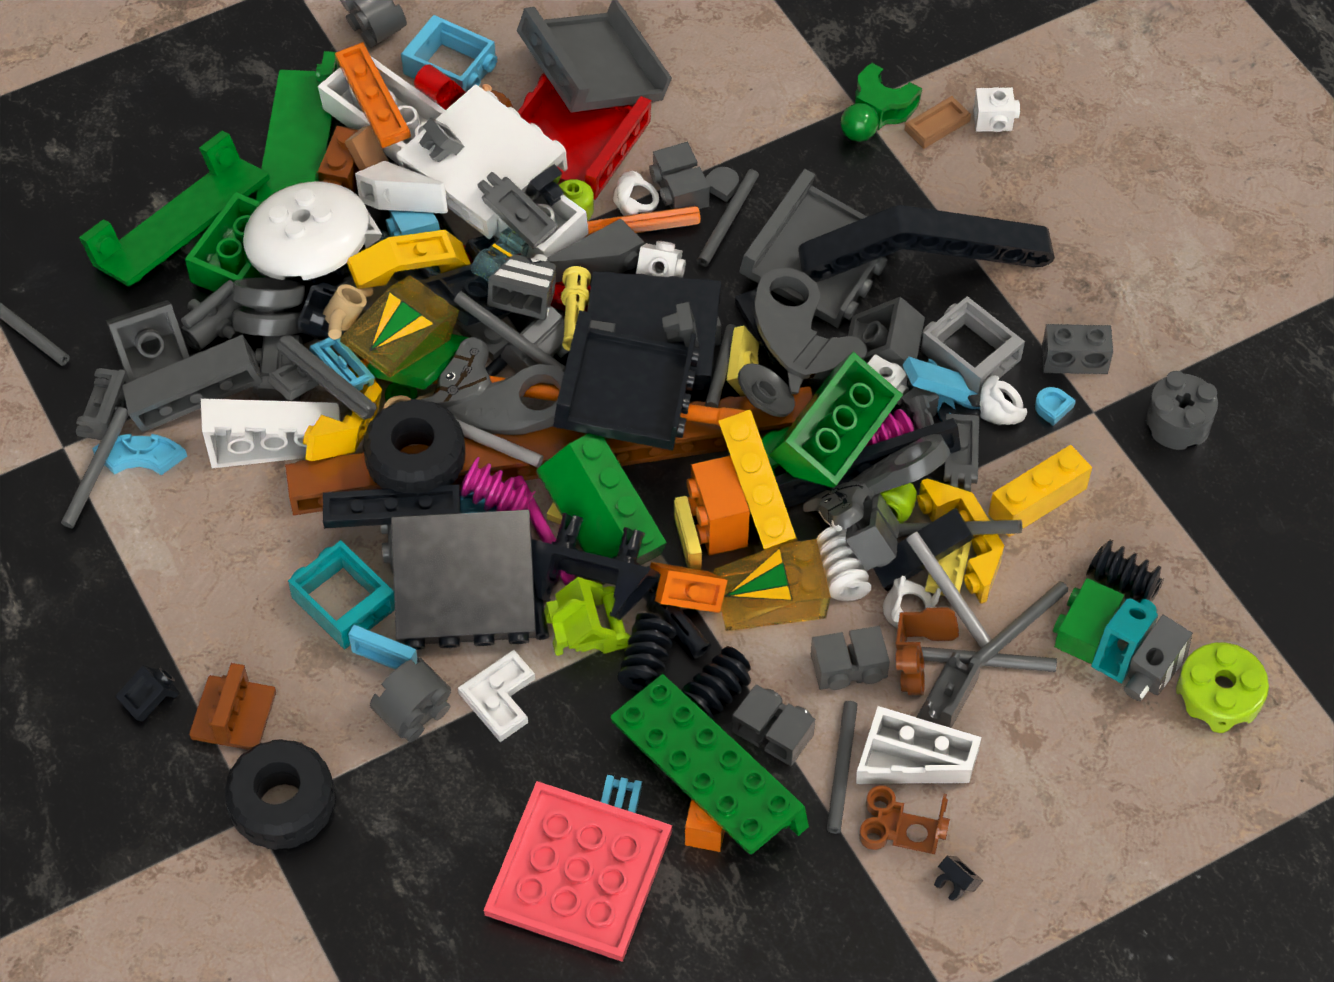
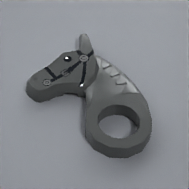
M941 434L922 437L886 456L860 473L853 480L811 497L804 502L803 510L804 512L819 511L824 522L835 530L841 531L849 528L863 518L864 500L872 499L874 495L915 482L932 473L946 461L951 454L950 449Z

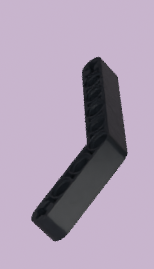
M905 205L890 207L806 241L798 248L801 270L815 282L823 281L901 249L1028 267H1043L1049 265L1055 259L1049 229L1045 226Z

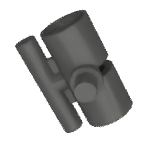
M231 280L224 283L201 303L196 299H192L188 303L187 308L190 312L181 319L184 326L180 328L185 342L193 350L200 352L218 336L230 340L241 335L240 332L232 328V312L243 305L233 300V282Z

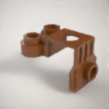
M947 607L925 608L921 612H900L896 639V669L903 670L900 677L901 691L908 692L909 696L924 695L925 662L921 642H907V637H926L931 641L955 640L959 637L957 617L955 612Z
M883 785L873 787L868 792L866 807L868 812L875 817L866 819L860 827L859 839L862 845L871 850H878L884 847L888 840H892L893 846L935 854L938 839L946 840L950 819L943 817L948 799H946L947 794H943L939 819L935 820L903 813L904 803L896 802L895 793L889 787ZM881 801L884 802L887 807L878 808L874 805V803ZM913 824L924 826L928 832L927 838L922 842L910 840L906 833L908 827ZM875 833L879 835L880 839L871 840L867 835Z

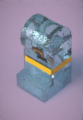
M507 227L501 232L498 241L488 249H483L476 256L471 271L488 282L489 277L512 255L527 257L529 245L517 233Z

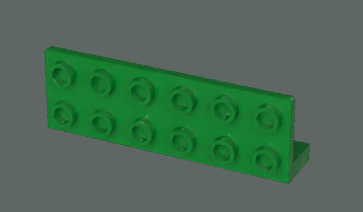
M324 51L322 64H317L316 71H279L262 163V170L269 173L270 180L257 191V201L262 203L279 190L295 184L319 182L318 170L329 145L333 116L323 109L318 86L338 69V62L335 57L336 52Z
M221 131L199 147L209 173L120 240H118L111 223L104 219L81 235L79 239L94 267L126 286H131L140 281L144 275L157 265L165 262L170 255L182 246L187 245L200 232L208 228L235 192L248 197L270 180L269 173L241 159L230 134Z
M664 674L660 675L611 715L612 723L747 853L753 854L782 829L789 827L799 836L809 828L805 806Z

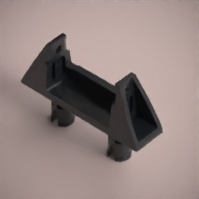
M563 513L555 542L552 541L550 544L531 539L533 578L538 598L549 602L553 586L557 584L561 571H565L570 575L616 586L614 591L615 601L609 616L621 620L660 580L661 574L637 563V557L645 533L636 529L632 531L624 527L618 554L613 556V558L587 553L575 548L584 519L576 515L572 517L567 513Z

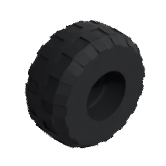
M421 399L400 401L377 413L376 417L367 426L363 441L365 463L370 477L381 489H392L403 493H417L418 496L420 492H426L442 485L453 484L463 469L465 463V441L461 425L454 417V414L437 403ZM411 444L429 446L428 449L418 454L400 452L404 447Z
M279 739L260 743L237 759L227 775L225 802L228 814L235 828L249 842L257 846L266 847L267 849H290L310 841L326 826L334 809L335 790L330 770L318 752L301 742ZM287 784L299 789L295 796L285 803L270 804L262 800L264 794L277 785Z

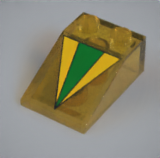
M409 275L389 287L341 336L340 342L390 378L449 341L459 310Z
M817 539L782 543L713 569V574L728 580L721 606L725 631L825 619L827 617L831 597Z

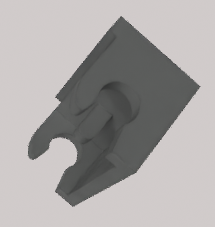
M96 369L94 376L99 378H95L94 388L83 416L77 419L76 424L79 425L76 429L77 436L102 440L117 407L125 408L126 401L122 385L129 383L126 370Z
M957 651L953 652L949 662L944 666L920 709L917 718L952 728L978 680L982 661L973 657L969 664L966 665L959 660L960 653Z

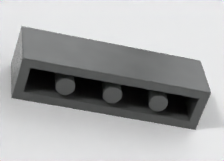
M241 335L146 376L137 378L122 385L128 414L143 433L200 409L201 399H224L263 381L255 353L244 336Z

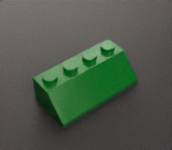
M853 351L833 369L770 452L769 456L795 478L834 488L903 394Z
M587 434L566 445L536 469L537 475L561 515L567 513L572 517L576 515L584 519L577 538V542L583 552L608 558L617 556L624 532L623 529L627 527L632 531L636 529L645 533L637 557L639 565L661 555L667 542L604 437Z

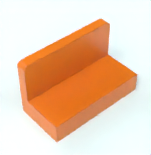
M651 562L650 568L661 574L655 597L656 602L720 613L727 579L704 570Z

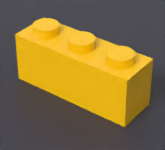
M1069 445L994 491L988 515L994 521L1021 520L1024 529L1086 490L1092 466L1072 445Z

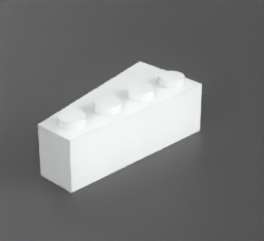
M201 399L202 433L211 467L220 468L305 458L307 445L303 444V438L308 426H314L320 415L341 421L338 403Z

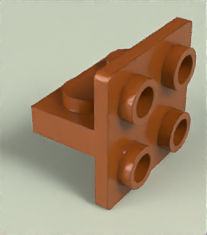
M231 663L227 675H222V677L210 675L189 733L192 740L246 750L252 749L261 743L276 695L275 687L249 682L245 665Z

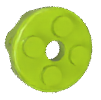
M1214 642L1194 650L1185 660L1176 685V693L1182 695L1187 713L1193 718H1198L1208 723L1211 730L1216 733H1225L1234 725L1242 722L1251 723L1264 706L1269 689L1267 673L1258 658L1247 649L1226 642ZM1220 676L1227 677L1232 681L1233 687L1222 688L1216 683L1215 678Z

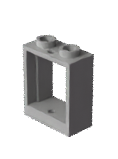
M967 296L960 303L952 304L946 310L944 316L937 322L932 321L924 328L921 352L934 360L938 366L961 373L968 389L980 396L983 383L988 377L996 375L1000 379L1021 361L1025 341ZM964 324L996 349L975 368L943 343Z

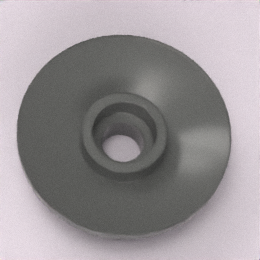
M753 363L746 364L740 369L738 373L739 385L754 407L777 417L787 416L793 411L795 407L794 396L790 394L788 385L776 373L762 365Z

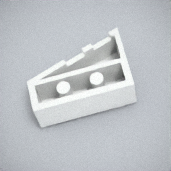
M878 706L857 769L856 784L969 783L982 737Z

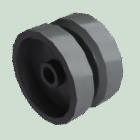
M271 277L243 278L233 282V300L243 305L232 312V328L235 331L262 336H284L300 333L296 326L302 311L296 307L305 301V285L302 282L291 279L279 280Z

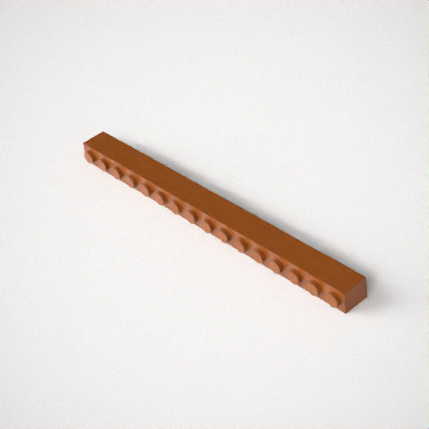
M810 386L800 388L798 394H793L795 400L793 411L784 417L773 416L754 407L747 396L722 398L718 408L751 410L762 439L769 432L780 431L790 427L813 396ZM695 401L690 404L705 406L706 402ZM687 420L683 438L676 437L673 450L604 437L621 466L728 450L720 426ZM552 426L521 435H493L543 455L544 458L541 464L543 465L566 445L587 435V433ZM464 437L465 463L458 478L451 485H459L461 490V484L477 457L480 458L479 469L487 463L491 464V476L499 470L503 471L501 480L503 483L510 477L514 478L516 476H523L525 481L540 478L536 473L537 467ZM423 444L406 446L400 452L418 454L428 449L429 446ZM364 452L316 461L299 460L295 463L285 464L293 516L323 511V492L381 489L370 477L365 463Z

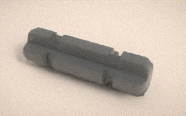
M926 395L911 397L909 405L911 412L915 413V416H913L915 430L933 425L932 413L928 412L927 409L930 407L928 397Z

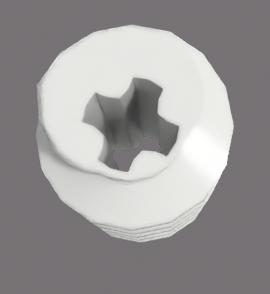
M829 527L822 531L816 539V547L819 550V559L822 561V570L825 573L828 593L831 598L839 601L861 599L871 591V584L867 582L869 574L864 570L865 568L845 540L847 528L838 531L833 527Z

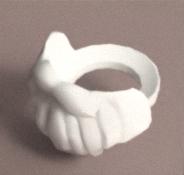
M629 171L623 173L618 179L614 190L613 202L623 216L648 213L657 208L659 194L652 184L643 180L641 174ZM639 185L647 188L652 194V203L644 205L631 198L630 194L633 187Z
M996 375L988 377L983 383L980 394V417L997 425H1014L1022 422L1027 415V409L1023 408V401L1017 390L1004 381H998L999 377ZM1002 391L1011 398L1013 404L1004 398Z

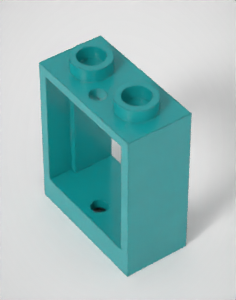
M341 540L334 546L325 548L318 555L317 559L306 567L296 570L288 580L292 599L344 650L350 646L348 634L353 625L370 630L395 610L394 591ZM344 568L370 595L336 621L309 594Z

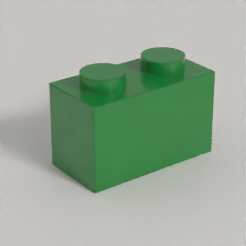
M1086 578L1081 589L1076 587L1073 589L1067 602V606L1071 607L1067 615L1061 613L1054 625L1053 632L1057 634L1054 647L1092 664L1105 627L1122 606L1125 595Z

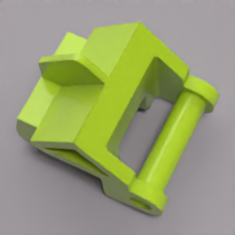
M577 577L555 594L556 600L546 602L544 613L547 623H552L555 633L552 643L555 655H562L564 653L563 649L567 646L569 649H575L576 652L597 649L604 654L628 647L630 634L626 633L622 619L618 620L609 616L615 601L614 586L603 587L600 583ZM604 604L610 629L600 625L596 606Z

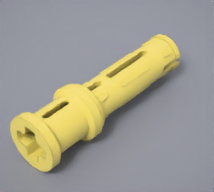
M581 266L567 268L563 272L562 277L565 285L561 294L562 303L565 305L562 346L567 351H570L579 310L584 311L590 297L587 287L591 282V274L586 268Z

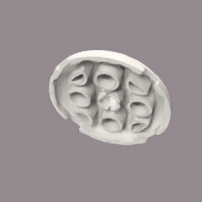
M318 181L299 183L279 190L256 208L245 227L243 237L244 249L250 263L264 275L279 280H285V276H301L303 280L313 279L342 267L347 263L348 258L360 251L366 241L365 234L367 228L370 227V218L363 201L346 187Z

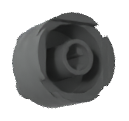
M340 0L343 7L350 13L346 16L349 25L354 31L360 29L363 32L361 35L369 48H373L407 25L401 6L399 4L395 6L393 0Z
M1181 371L1168 373L1167 377L1160 380L1154 387L1146 413L1145 421L1152 431V437L1161 445L1175 450H1184L1187 446L1202 444L1210 434L1218 409L1217 389L1214 385L1194 375L1184 374Z
M417 658V664L409 660L395 669L381 684L385 691L380 698L374 694L370 702L371 709L400 738L413 742L423 733L425 729L424 724L432 718L439 720L448 712L451 705L447 700L451 694V687L422 658Z

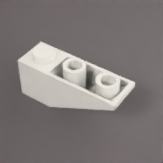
M382 161L355 173L359 198L366 205L379 210L428 213L448 212L447 193L444 183L387 161Z

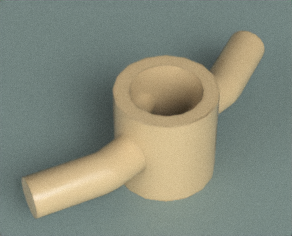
M347 284L338 286L323 312V315L326 316L325 320L329 323L328 336L331 339H339L342 335V330H349L353 327L366 306V298L373 295L372 287L357 289Z

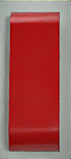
M431 64L423 66L414 79V86L445 110L466 93L454 80Z

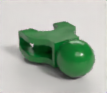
M874 63L869 64L858 75L855 104L846 108L840 118L843 134L850 140L862 142L873 137L876 130H880L884 125L906 122L919 106L922 88L910 82L901 88L892 89L885 87L881 84V73L884 68Z

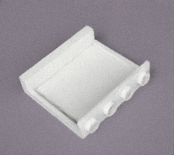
M476 84L435 119L447 125L465 146L457 155L451 153L440 162L433 160L429 154L434 150L435 144L428 150L419 143L426 132L425 129L397 152L400 167L443 182L447 193V207L488 239H491L498 232L496 220L499 216L482 200V196L485 194L478 188L477 184L485 180L493 188L494 186L487 180V175L494 172L501 180L504 177H508L526 194L525 190L529 182L553 164L564 172L568 169L567 152L559 141H552L543 134L537 125L526 122L514 108H507L499 102L491 91H484Z

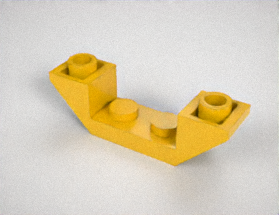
M446 230L388 237L348 258L347 264L357 289L386 285L394 272L439 266L441 273L470 265V261L460 240Z
M350 368L353 374L358 378L359 376L356 374V372L352 368ZM375 379L373 385L368 387L365 384L363 390H360L361 393L376 404L377 409L374 412V416L371 419L363 420L352 411V415H346L343 422L320 415L314 426H308L303 438V444L307 445L306 460L316 461L355 453L366 434L367 426L376 417L379 410L382 389Z
M928 478L921 481L920 492L917 496L918 506L923 514H928L932 522L954 508L959 510L965 521H990L972 492ZM998 534L973 535L972 546L977 556L968 560L964 583L967 590L971 594L974 593L980 604L987 602L1001 564L1005 545Z

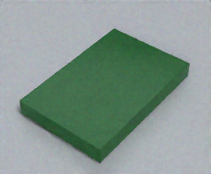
M431 328L420 330L396 341L371 361L367 368L375 378L425 390L438 379L439 375L450 363L459 345L469 337Z

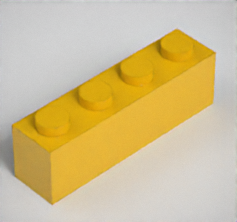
M751 410L719 420L718 422L765 552L796 542L797 538Z

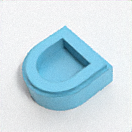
M1047 387L1037 394L1035 410L1039 416L1054 426L1074 407L1076 400L1059 388Z

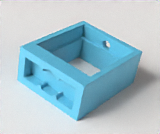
M436 15L430 18L401 53L403 74L415 79L418 71L423 66L431 64L454 80L465 92L470 90L475 84L479 86L484 76L488 72H492L497 63L494 41ZM441 45L475 59L462 76L428 62V60Z

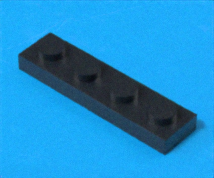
M442 485L426 492H420L418 496L417 493H403L392 489L323 492L324 529L392 525L391 517L461 513L459 485Z

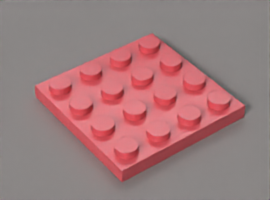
M536 781L484 908L485 916L623 962L671 836L672 825Z

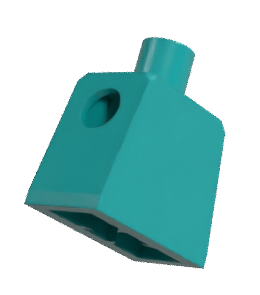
M1126 599L1105 627L1091 665L1092 668L1122 684L1129 673L1130 662L1156 624L1158 618L1157 608L1151 601L1141 599L1137 602L1133 599ZM1121 639L1128 643L1123 651L1117 646V642Z

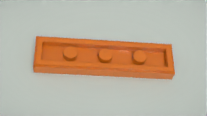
M362 42L336 52V60L381 147L385 148L410 138V130L364 43Z

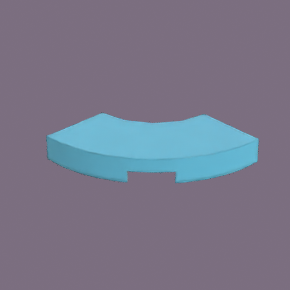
M124 434L118 436L105 462V466L114 475L125 469L135 467L152 469L158 474L163 475L186 458L187 453L182 446L166 437L151 434V436ZM98 444L97 446H95V447L92 448L94 454H95V452H96V450H97L99 444Z

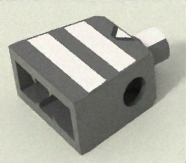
M536 254L533 258L512 255L488 279L487 306L546 320L555 293L556 265L550 263L549 259L542 254Z
M1162 614L1130 662L1128 674L1130 680L1124 687L1125 693L1136 701H1141L1148 691L1154 695H1159L1187 659L1193 633Z

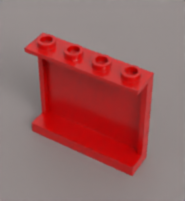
M543 73L539 78L538 85L533 92H528L523 105L517 112L522 119L529 124L537 125L545 136L552 141H559L566 149L568 169L564 172L559 168L562 175L558 185L570 179L584 181L591 187L594 193V200H596L650 123L651 100L640 96L633 107L625 105L571 113L545 73Z

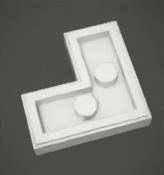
M513 650L458 687V693L499 742H501L528 723V717L510 696L534 681L535 673Z

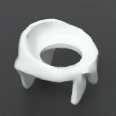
M902 575L894 580L893 587L883 602L884 616L891 625L898 628L899 614L903 612L900 603L904 595L914 594L923 600L925 608H936L935 605L939 601L941 590L937 588L932 596L930 592H925V587L906 580V577Z

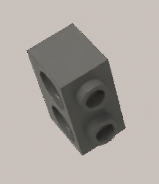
M1046 324L1041 346L1043 373L1108 374L1113 355L1111 325Z

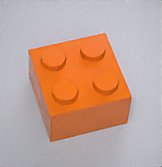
M731 455L691 464V478L686 480L690 496L687 498L692 517L696 516L698 521L695 528L700 545H706L709 556L748 547L750 510Z

